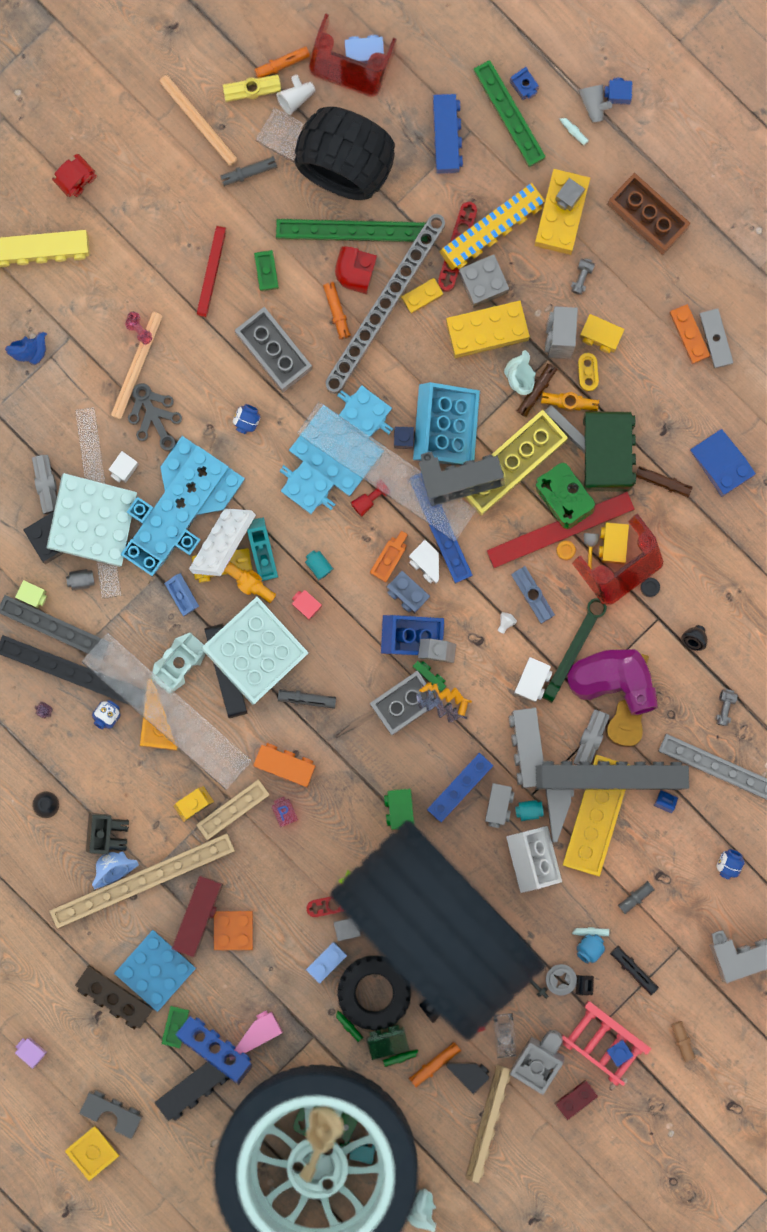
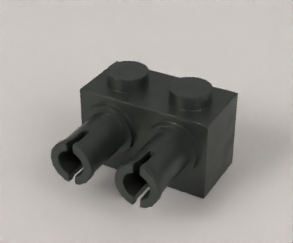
M89 813L86 852L109 854V850L126 851L127 846L119 844H127V839L110 838L111 830L128 832L129 827L121 825H129V820L112 819V816L109 814Z

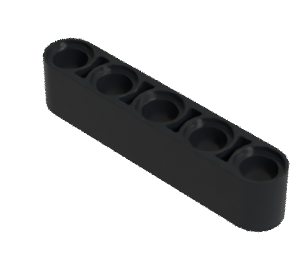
M223 623L204 628L207 641L224 627ZM214 663L228 718L248 714L243 694Z

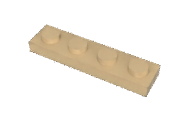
M258 779L196 824L204 837L209 840L270 796V794Z

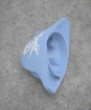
M109 852V854L102 855L96 863V877L92 883L94 890L123 878L139 865L137 860L128 859L124 852Z

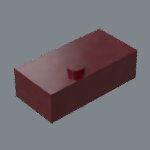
M199 876L172 946L173 950L191 957L196 956L209 920L214 917L217 910L215 905L223 883L205 876Z

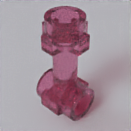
M130 312L125 322L127 329L135 330L138 334L137 339L144 345L149 344L152 341V334L150 331L144 330L139 324L140 315L137 312Z

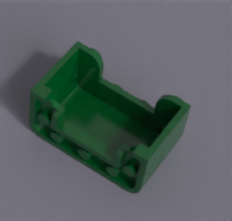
M632 412L584 413L583 425L586 426L584 428V475H586L584 488L586 491H630L632 486L636 484V473H632V465H636V454L632 453V446L636 445V435L632 434L636 418L635 415H632Z

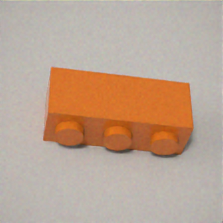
M269 743L266 746L261 745L253 765L254 767L308 788L316 767L313 765V760L305 757L302 760L295 758V753L287 750L284 753L277 751V746Z

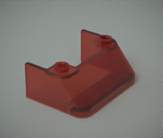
M325 13L310 58V73L314 77L370 97L376 96L381 90L395 53L397 39H392L387 55L374 53L370 56L367 64L332 51L334 40L331 35L326 33L329 25V14Z
M638 513L628 522L639 535L637 545L642 553L613 574L604 565L591 570L581 555L572 562L598 599L605 605H612L663 566L664 561L657 539Z

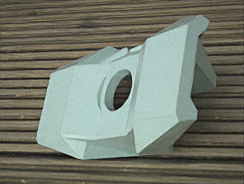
M191 633L175 638L172 646L166 650L162 658L154 663L151 679L168 694H172L185 684L184 676L194 665H201L206 655L201 649L204 644ZM181 657L184 659L185 664L182 668L174 666L175 658Z

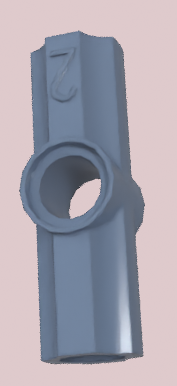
M526 566L511 574L540 624L555 616ZM530 590H535L538 593L536 600H531L528 597Z

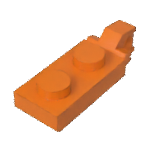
M401 530L397 538L392 537L387 542L370 574L385 583L387 582L405 552L407 545L404 544V541L408 536L407 533Z

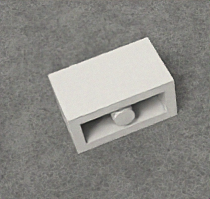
M530 657L514 694L536 702L537 699L541 700L545 691L542 688L545 681L549 682L552 671H550L551 666Z

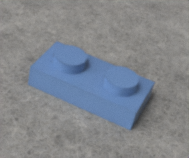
M181 573L164 583L183 616L199 607Z

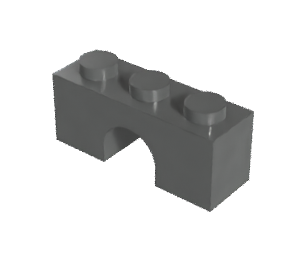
M98 1090L90 1091L79 1114L97 1122L103 1112L110 1111L117 1117V1125L114 1131L132 1139L143 1118L140 1115L141 1111L133 1107L127 1109L122 1106L123 1103L114 1098L111 1101L105 1098L106 1094Z

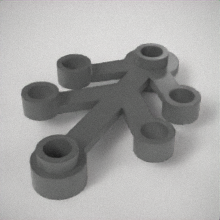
M137 384L133 389L135 403L132 412L128 415V421L132 425L138 424L140 421L138 414L142 404H144L146 413L141 428L136 434L137 439L142 442L148 439L147 432L152 420L161 438V448L165 451H171L175 446V440L172 436L167 435L159 417L171 420L173 424H180L182 416L178 412L172 413L153 407L150 400L161 402L165 407L169 408L174 404L173 398L169 395L163 396L152 392L147 384ZM145 390L146 394L145 396H139V392ZM167 398L171 399V403L169 405H166L164 403L165 399ZM133 415L137 416V420L135 422H132L130 420L131 416ZM175 415L180 416V419L177 422L173 421V417ZM141 432L146 433L143 439L139 438ZM165 441H171V446L166 447L164 445Z

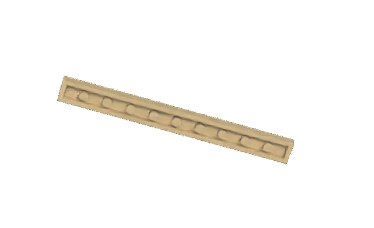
M228 834L222 835L50 910V914L58 929L235 852Z

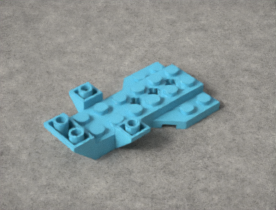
M181 436L160 467L165 493L156 506L153 508L137 497L127 511L142 526L133 539L129 541L121 556L151 576L165 563L175 547L188 555L192 554L201 540L187 531L198 515L223 511L245 480L244 477L230 469L229 466ZM206 468L207 475L199 477L198 470ZM195 484L196 491L189 493L187 486ZM181 499L185 500L184 504L186 506L184 508L180 507V509L177 508L178 504L176 502L178 500L181 501Z

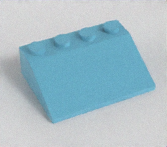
M431 382L419 384L413 460L421 461V454L432 452L434 458L437 457L440 464L464 465V462L474 460L480 390Z

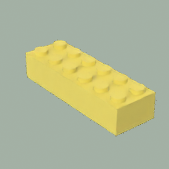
M544 410L540 411L491 454L499 458L505 486L465 497V499L481 516L484 515L567 442L568 437Z

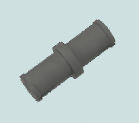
M646 881L635 892H630L631 895L618 904V906L626 915L638 903H643L642 900L655 891V889Z

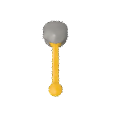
M584 533V543L589 547L588 570L585 575L588 580L593 578L591 573L592 549L599 541V534Z

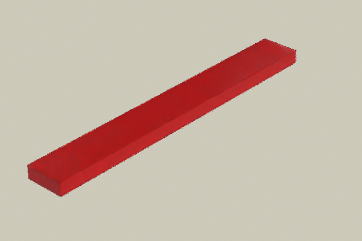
M625 492L595 505L593 514L570 529L563 528L559 521H556L491 548L486 552L493 568H497L631 512L635 508L628 492Z

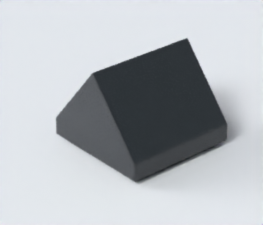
M576 975L575 994L593 995L594 976Z

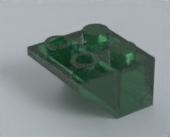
M399 1024L390 1026L388 1031L381 1032V1030L369 1032L370 1036H366L372 1060L410 1051L404 1027L400 1028Z

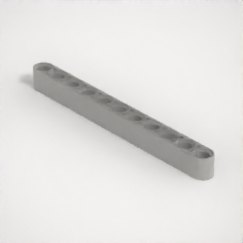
M434 214L428 219L326 380V388L330 393H340L444 231L445 220L441 215ZM434 220H439L442 225L440 228H433L431 223ZM429 236L432 241L430 244H423L421 238ZM413 252H419L421 254V258L419 260H413L411 258V254ZM403 268L411 270V274L406 277L401 275L400 272ZM393 284H399L401 290L394 293L390 287ZM383 300H389L391 305L389 308L384 309L380 306V303ZM379 316L381 319L380 323L377 325L370 322L371 317ZM368 332L371 336L369 340L363 341L360 339V334ZM352 348L360 350V354L357 357L350 355L349 352ZM342 364L350 366V370L347 373H342L339 370ZM332 380L340 382L337 389L329 387V383Z

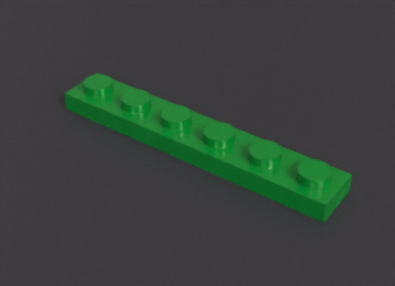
M491 60L473 69L475 75L528 167L546 159L545 154Z

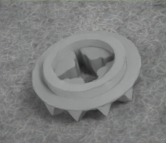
M555 965L546 975L547 987L556 995L563 996L571 993L577 983L574 970L567 965ZM566 972L564 979L568 985L561 983L556 987L558 980L554 975L561 977Z

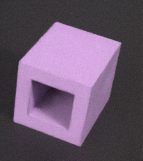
M30 1037L26 1040L23 1038L17 1044L16 1048L18 1050L15 1052L31 1068H34L47 1053Z

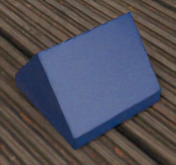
M660 790L654 806L672 813L678 797Z

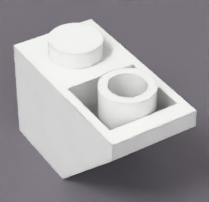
M424 540L409 555L411 560L409 563L416 570L420 568L425 573L423 577L430 584L432 582L437 584L439 582V553Z

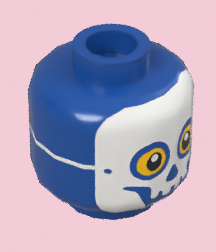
M248 404L238 407L233 418V424L237 427L236 430L243 434L255 431L261 417L258 413L259 410Z
M110 700L100 702L92 713L94 725L102 730L104 728L111 729L121 716L119 706Z
M733 849L724 851L716 865L720 876L725 879L738 877L745 864L742 858L743 855Z

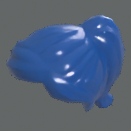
M39 332L35 338L30 339L24 336L22 340L11 342L10 346H6L5 351L17 361H28L36 365L45 356V336L47 333Z

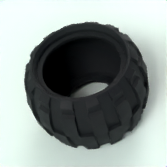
M339 107L319 108L304 124L297 139L294 162L299 172L317 186L341 197L352 200H366L372 198L373 194L378 192L386 182L393 166L395 143L389 133L368 118Z

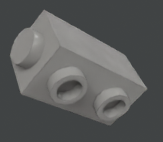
M492 784L485 822H489L488 826L500 828V825H505V822H509L511 811L507 810L508 804L513 803L515 793L511 791L512 787Z

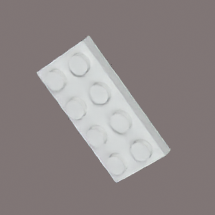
M224 508L189 570L193 574L221 576L256 516L252 510Z

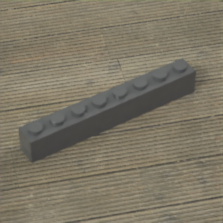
M542 761V765L536 766V789L684 790L689 789V765H682V762H670V765H664V762H652V765H646V762H634V765H628L624 761L616 762V765H609L608 761H600L598 765H591V761H580L579 765H572V761H561V765H554V761Z

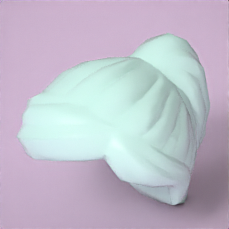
M526 350L522 351V355L511 359L504 369L510 387L520 395L530 394L535 384L536 373L529 365L530 355Z
M423 1188L416 1193L415 1203L408 1221L416 1228L435 1232L436 1223L432 1219V1210L436 1206L433 1203L432 1193Z

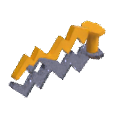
M427 683L419 692L423 693L426 691V696L428 697L423 701L421 694H416L420 709L427 706V711H430L436 706L438 717L441 718L447 714L448 723L458 718H468L465 716L468 703H472V701L464 699L457 688H453L451 692L449 688H446L439 693L437 684L432 686L431 683ZM445 698L446 702H450L454 698L455 704L458 705L460 703L458 712L455 707L452 710L451 703L443 706L442 700Z

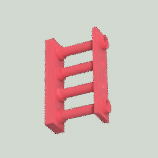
M587 1001L584 1005L587 1009L585 1011L586 1015L568 1038L562 1034V1044L569 1050L574 1048L610 1076L608 1080L618 1086L620 1083L624 1086L625 1082L621 1080V1077L639 1054L645 1053L647 1055L651 1048L590 1001ZM597 1016L602 1020V1026L584 1050H582L574 1042L592 1018L595 1019ZM611 1029L615 1030L618 1034L610 1047L622 1039L625 1043L628 1040L633 1044L631 1052L634 1055L621 1064L614 1074L605 1067L611 1059L608 1052L604 1054L599 1062L590 1056V1053L605 1033Z

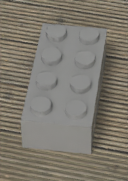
M554 306L553 312H550L546 323V334L548 335L545 341V352H548V358L571 359L576 346L578 308Z
M265 307L234 330L237 337L282 393L313 370L309 361Z
M536 708L514 710L508 718L510 728H514V734L511 735L512 746L516 747L517 754H514L515 766H519L520 773L516 774L517 783L522 786V789L536 787V766L542 765L543 761Z

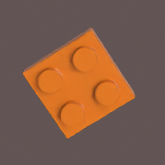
M216 911L214 915V950H253V911Z

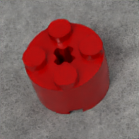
M80 154L74 155L76 159L72 162L68 159L54 174L56 178H52V181L67 197H72L73 195L78 197L84 191L83 187L87 183H92L97 178L95 170Z

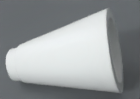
M298 75L291 77L294 87L277 93L278 102L288 115H291L315 92L313 84L311 82L301 84Z

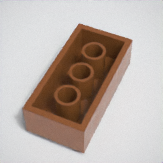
M635 172L607 203L614 212L662 255L670 249L691 224Z

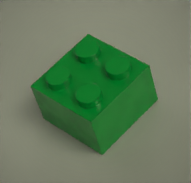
M411 789L387 791L388 795H384L385 807H389L390 813L386 815L387 826H391V830H397L406 820H410L414 824Z

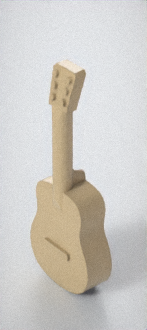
M321 1105L311 1110L309 1114V1129L306 1132V1138L314 1151L309 1163L306 1164L300 1173V1177L306 1183L312 1181L321 1153L332 1149L335 1140L343 1134L342 1120L329 1106Z

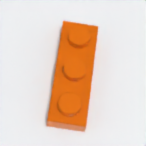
M688 304L670 311L672 320L691 363L695 364L709 358V351Z

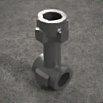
M586 258L585 260H580L577 269L581 271L577 282H573L571 285V292L582 295L586 287L583 285L588 273L592 274L595 266L592 260Z
M729 689L721 691L719 701H722L723 705L721 714L716 715V724L728 726V723H730L731 718L728 717L730 705H735L738 694L734 693V691Z

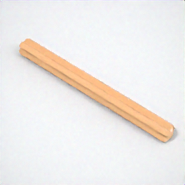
M168 75L163 76L159 80L160 84L229 166L233 165L237 161L236 156Z
M157 312L151 313L112 410L111 416L117 419H121L161 322L162 315Z

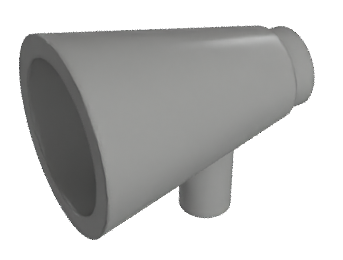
M603 85L578 90L588 115L592 119V123L603 121V110L612 108L611 101L603 102Z

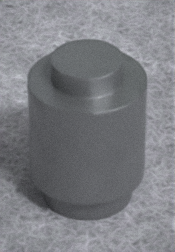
M92 570L69 572L70 576H66L68 588L72 587V591L87 589L95 585Z

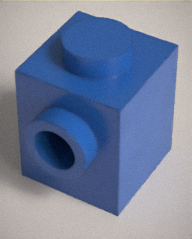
M613 78V80L609 81L608 86H605L604 97H607L608 101H611L612 104H630L632 100V81H624L623 78Z

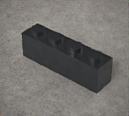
M207 1061L155 1101V1104L168 1121L171 1119L176 1121L184 1115L182 1111L185 1108L189 1107V1109H192L199 1103L198 1098L202 1095L207 1097L215 1091L213 1087L216 1084L223 1085L230 1078Z

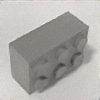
M418 670L370 703L391 736L439 704L438 699L431 690L423 693L419 692L427 683Z

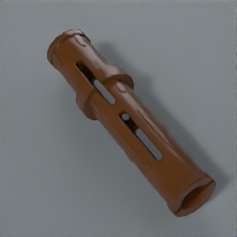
M547 363L541 375L536 377L533 391L525 397L516 410L522 416L527 417L544 389L548 388L549 381L557 372V369L553 368L551 364Z
M639 466L636 473V478L669 490L668 492L670 493L675 492L689 498L693 486L677 481L676 478L672 479L641 466Z

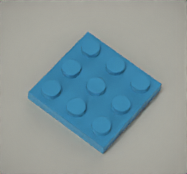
M152 930L114 974L158 1012L193 973L196 967L178 951L173 950L166 940Z

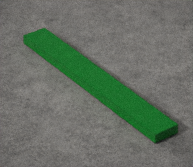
M276 219V239L414 242L426 222ZM428 236L422 237L421 242L428 243Z

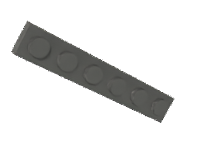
M4 595L0 604V614L98 659H103L110 642L7 595Z

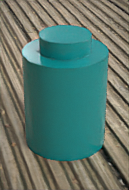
M313 550L306 556L307 560L305 563L318 580H321L333 571L334 568L321 551L316 552Z

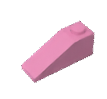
M264 1011L256 1016L257 1020L254 1021L237 1045L236 1052L239 1054L242 1052L246 1053L283 1033L273 1012L268 1013ZM229 1057L230 1061L234 1060L235 1057Z

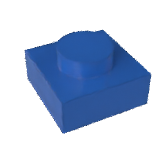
M623 1039L607 1049L608 1054L617 1067L634 1056Z

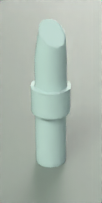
M567 118L559 119L568 132L583 146L588 143L589 140L579 131L576 125H573Z
M595 927L576 928L572 934L579 936H594L596 934L609 937V929Z

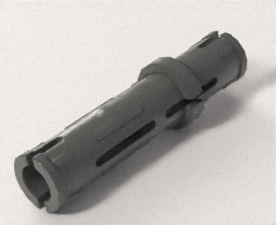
M274 156L243 168L237 167L235 171L220 175L221 180L229 178L222 182L223 186L225 187L237 181L243 182L245 178L277 168L276 163L268 165V163L275 161Z
M279 689L278 702L295 703L297 706L298 704L335 709L336 697L302 693L300 690L294 692Z

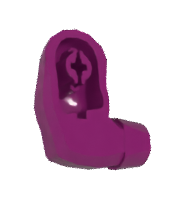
M605 650L578 660L572 665L568 673V685L572 693L580 699L592 700L605 694L623 691L625 693L624 699L631 715L644 714L658 708L656 688L653 687L652 675L646 661L638 650Z

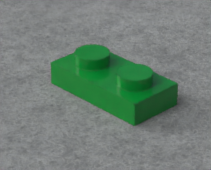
M273 250L254 253L260 291L279 289Z
M417 661L412 666L431 685L437 684L439 692L446 688L444 684L446 681L439 674L433 675L430 672L431 667L424 661L421 663Z
M170 1006L161 1044L181 1048L182 1042L176 1037V1033L188 1020L190 1010Z

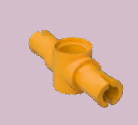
M542 392L541 404L556 405L558 408H563L568 412L580 411L581 409L598 412L599 400L582 398L583 396H579L574 392L560 394ZM568 397L573 398L575 405H566L565 399Z
M228 562L224 572L236 579L237 587L247 595L257 594L269 604L273 601L276 593L263 585L259 574L250 569L248 571L245 569L241 570L232 562Z

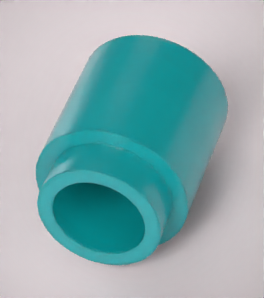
M542 801L518 802V806L515 807L516 818H520L521 821L535 820L544 816Z

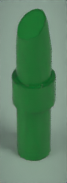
M337 1011L336 1018L344 1026L343 1028L357 1042L362 1040L364 1037L354 1027V1024L340 1011Z
M418 1050L396 1054V1056L384 1059V1066L387 1067L406 1062V1060L416 1057Z

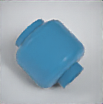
M596 934L594 936L586 935L576 947L577 956L587 964L589 962H597L605 952L603 939Z

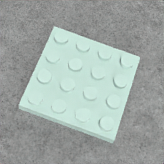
M63 473L46 548L119 567L122 566L123 556H121V553L126 547L132 516L127 511L135 501L137 492Z
M255 597L201 647L205 654L252 705L308 654L307 650L258 597Z

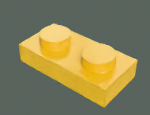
M432 278L401 296V299L410 314L444 294L436 280Z

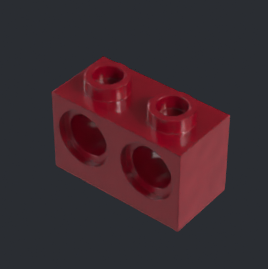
M584 1080L557 1100L555 1105L568 1121L598 1098V1095L589 1083Z

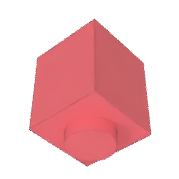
M306 590L303 592L298 591L292 598L294 601L292 605L308 620L322 607Z

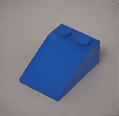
M722 429L690 449L721 497L756 474L743 454Z
M383 615L381 654L418 655L420 639L443 640L444 618Z

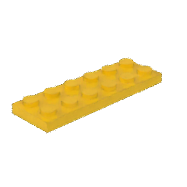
M595 755L592 765H598L600 761H608L609 765H616V762L619 761ZM585 789L562 864L563 866L600 877L625 790Z

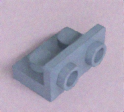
M403 571L387 585L388 595L394 600L398 598L403 603L401 606L408 613L412 611L415 614L430 598V595Z

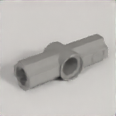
M39 455L32 458L36 477L34 478L37 494L40 496L43 514H50L55 510L57 486L54 474L51 471L49 456Z
M594 710L588 727L585 728L581 737L580 747L574 759V764L579 765L580 761H591L592 763L594 754L603 739V732L610 715Z

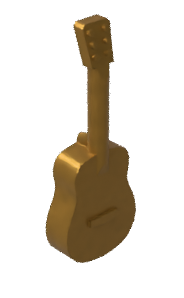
M641 654L647 663L649 656ZM621 700L616 706L615 716L607 726V738L612 743L622 747L637 745L643 735L641 723L643 714L631 715L626 701Z

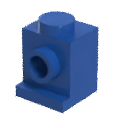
M524 67L510 77L511 85L522 100L527 97L530 99L538 93L539 85L529 73L527 67ZM528 81L529 85L524 86L522 82Z

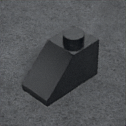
M448 1062L446 1064V1067L472 1094L490 1079L487 1075L490 1071L482 1063L480 1065L462 1062Z

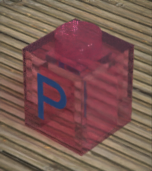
M282 797L274 801L275 805L271 807L280 827L298 820L290 799Z

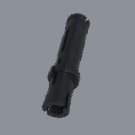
M619 945L611 951L610 955L622 965L621 968L623 970L626 969L650 996L658 990L659 986L634 962V958L629 957Z

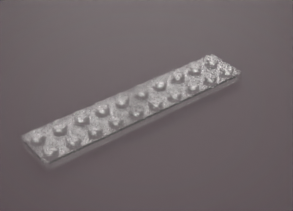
M318 402L297 432L305 440L454 542L477 511V509L461 498L431 507L420 470L320 402Z
M109 633L82 660V663L225 790L252 761Z

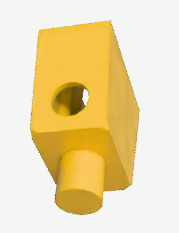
M202 786L176 802L173 807L183 822H186L213 804L214 800L205 787Z

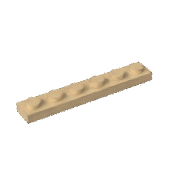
M496 1065L465 1178L472 1182L479 1183L483 1177V1166L489 1156V1144L495 1134L494 1126L500 1117L499 1108L505 1099L504 1090L510 1080V1069L504 1066Z

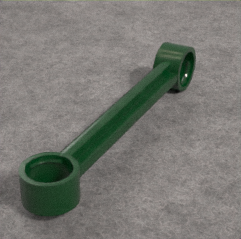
M594 598L588 603L587 615L542 696L543 699L550 703L554 701L595 622L605 614L607 606L602 599ZM593 602H599L603 605L604 610L600 615H594L590 611V605Z

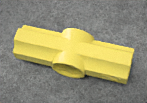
M279 75L257 79L248 78L245 81L224 84L225 101L245 98L255 99L258 96L278 93L281 91ZM255 85L257 87V89L254 92H250L247 90L248 86Z

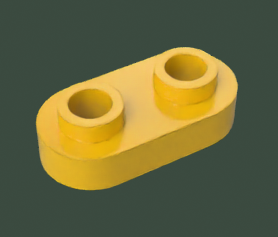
M584 353L578 360L579 385L584 391L591 392L597 388L599 383L597 358L591 353ZM584 361H590L591 365L586 367ZM590 379L592 385H586L585 381Z

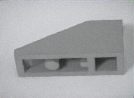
M546 789L552 842L558 841L571 804V797H574V789Z

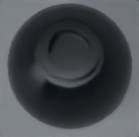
M700 625L687 629L681 637L685 646L695 651L704 650L708 642L706 630Z
M41 792L33 800V810L41 818H50L58 812L59 800L51 792Z

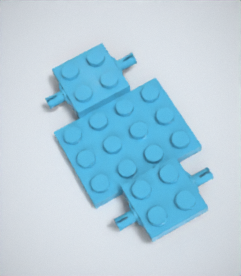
M362 385L352 396H349L343 390L337 395L346 402L345 408L339 416L326 406H322L289 449V452L303 461L302 464L293 472L285 465L279 471L288 477L287 483L281 492L309 514H312L321 504L330 510L333 509L336 504L329 500L327 496L334 486L350 497L384 453V450L373 443L370 438L380 428L388 435L394 429L385 423L386 416L392 408Z

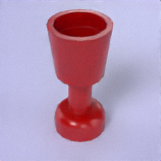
M381 479L376 483L377 489L368 496L363 494L350 502L361 517L373 507V501L381 494L388 496L391 493Z

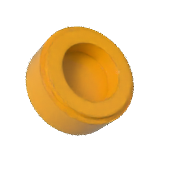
M562 541L557 546L556 553L560 559L570 560L575 555L576 548L572 542Z

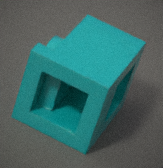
M368 1144L355 1148L348 1153L350 1154L349 1159L372 1164L375 1145L372 1144V1147H370Z

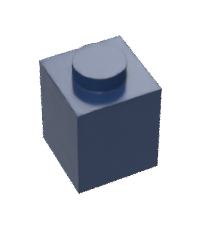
M395 427L394 449H413L414 427Z

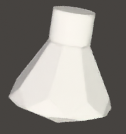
M501 613L499 632L504 634L509 627L517 623L512 614Z

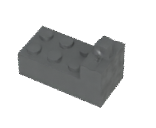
M432 452L421 454L419 465L431 507L505 486L498 456L487 455L482 457L480 461L469 460L464 462L462 466L456 467V465L446 467L445 471H441L438 458H434Z

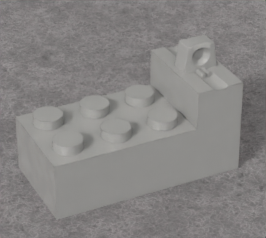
M723 930L711 934L713 944H710V948L722 982L729 983L767 969V939L754 942L755 946L752 947L744 945L735 949L732 939H727Z

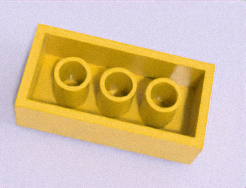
M553 169L534 246L571 255L590 177ZM569 178L585 188L583 195L571 211L561 209L556 204L557 201H555L556 195Z
M521 300L446 318V325L455 359L526 342L530 338Z

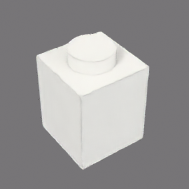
M121 451L109 468V471L112 473L111 477L119 483L121 480L126 483L139 464Z

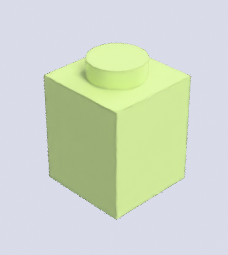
M23 580L15 598L38 609L40 605H44L47 596L45 595V590Z

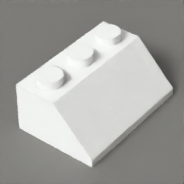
M548 826L506 836L520 893L562 882Z

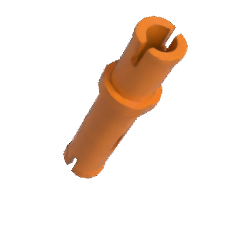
M305 46L274 61L273 59L269 60V63L255 68V74L257 78H263L272 73L277 74L279 70L309 58L310 53Z
M330 282V285L326 283L323 285L332 312V322L336 325L339 339L342 340L344 339L343 337L345 339L349 338L351 334L346 323L347 316L343 313L335 283Z
M452 1042L451 1045L429 1063L423 1064L419 1071L409 1077V1080L417 1088L427 1078H432L434 1076L433 1073L461 1052L460 1048L455 1042Z

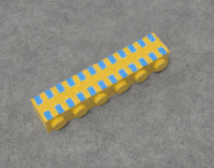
M531 183L442 248L439 253L452 270L456 267L461 269L468 264L466 260L469 257L476 258L483 252L481 249L484 246L491 247L498 241L496 238L499 235L506 236L513 230L511 227L514 224L521 225L528 219L526 216L532 212L534 215L543 208L541 204L545 200Z

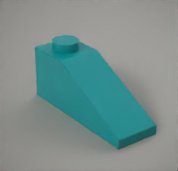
M264 517L254 519L247 533L257 573L261 576L262 581L277 578L278 574Z

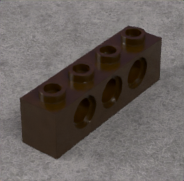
M90 965L75 985L78 987L77 991L85 997L87 995L94 998L93 1002L101 1008L106 1006L110 1009L109 1013L118 1019L121 1016L126 1020L125 1024L134 1030L136 1027L138 1029L142 1027L153 1010L151 1006ZM95 982L102 985L100 993H95L92 990ZM111 993L118 996L116 1004H111L108 1000ZM127 1004H131L134 1007L132 1015H128L124 1011V1007Z

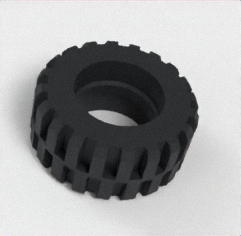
M366 956L350 964L342 974L337 990L338 1003L343 1014L352 1024L365 1030H384L395 1025L406 1014L411 1000V986L383 956ZM368 975H381L392 986L393 996L391 1002L380 1011L366 1010L357 1000V985Z

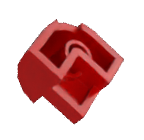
M342 246L335 265V275L339 283L349 290L367 294L377 255L359 251L358 248Z

